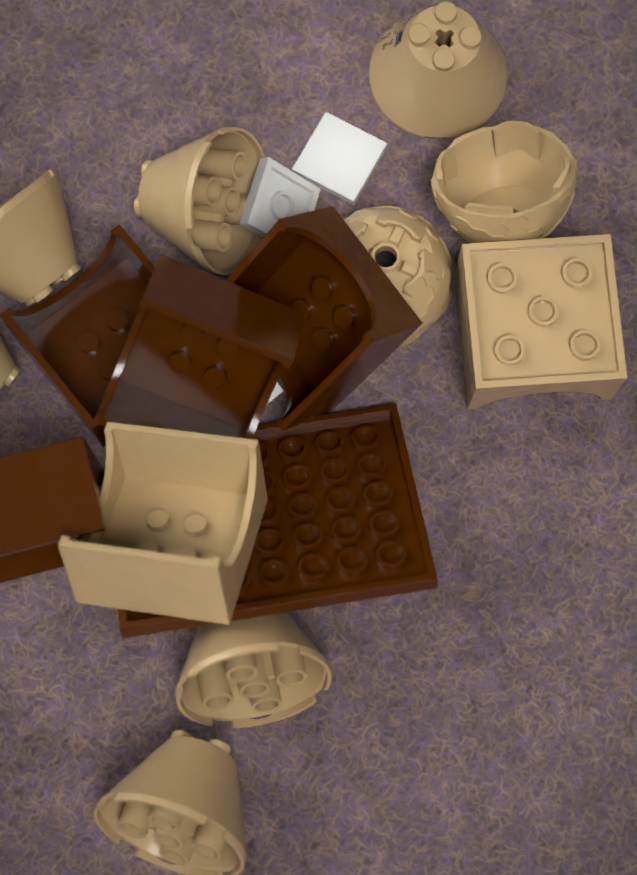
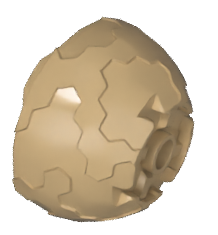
M505 121L494 127H482L453 140L452 144L442 151L437 158L434 173L430 180L438 209L445 215L451 224L450 227L466 241L482 243L542 239L547 237L558 226L572 203L577 180V161L572 156L567 145L555 136L553 132L533 126L528 122Z
M378 206L355 211L345 218L344 221L375 260V256L381 251H389L396 258V262L392 266L382 267L379 265V267L422 322L401 346L414 342L446 311L452 295V259L448 247L439 232L428 221L406 209L394 206Z

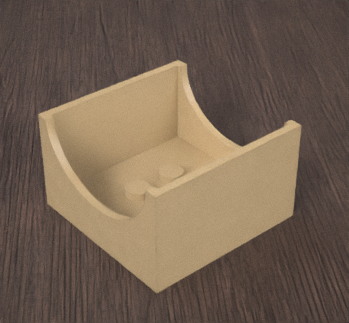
M611 234L462 244L454 272L467 409L479 408L486 403L508 397L549 392H581L597 395L600 397V400L612 399L627 380V370Z
M107 422L104 429L106 464L100 494L106 531L84 535L80 541H73L69 536H61L58 544L76 602L230 625L268 501L259 440Z

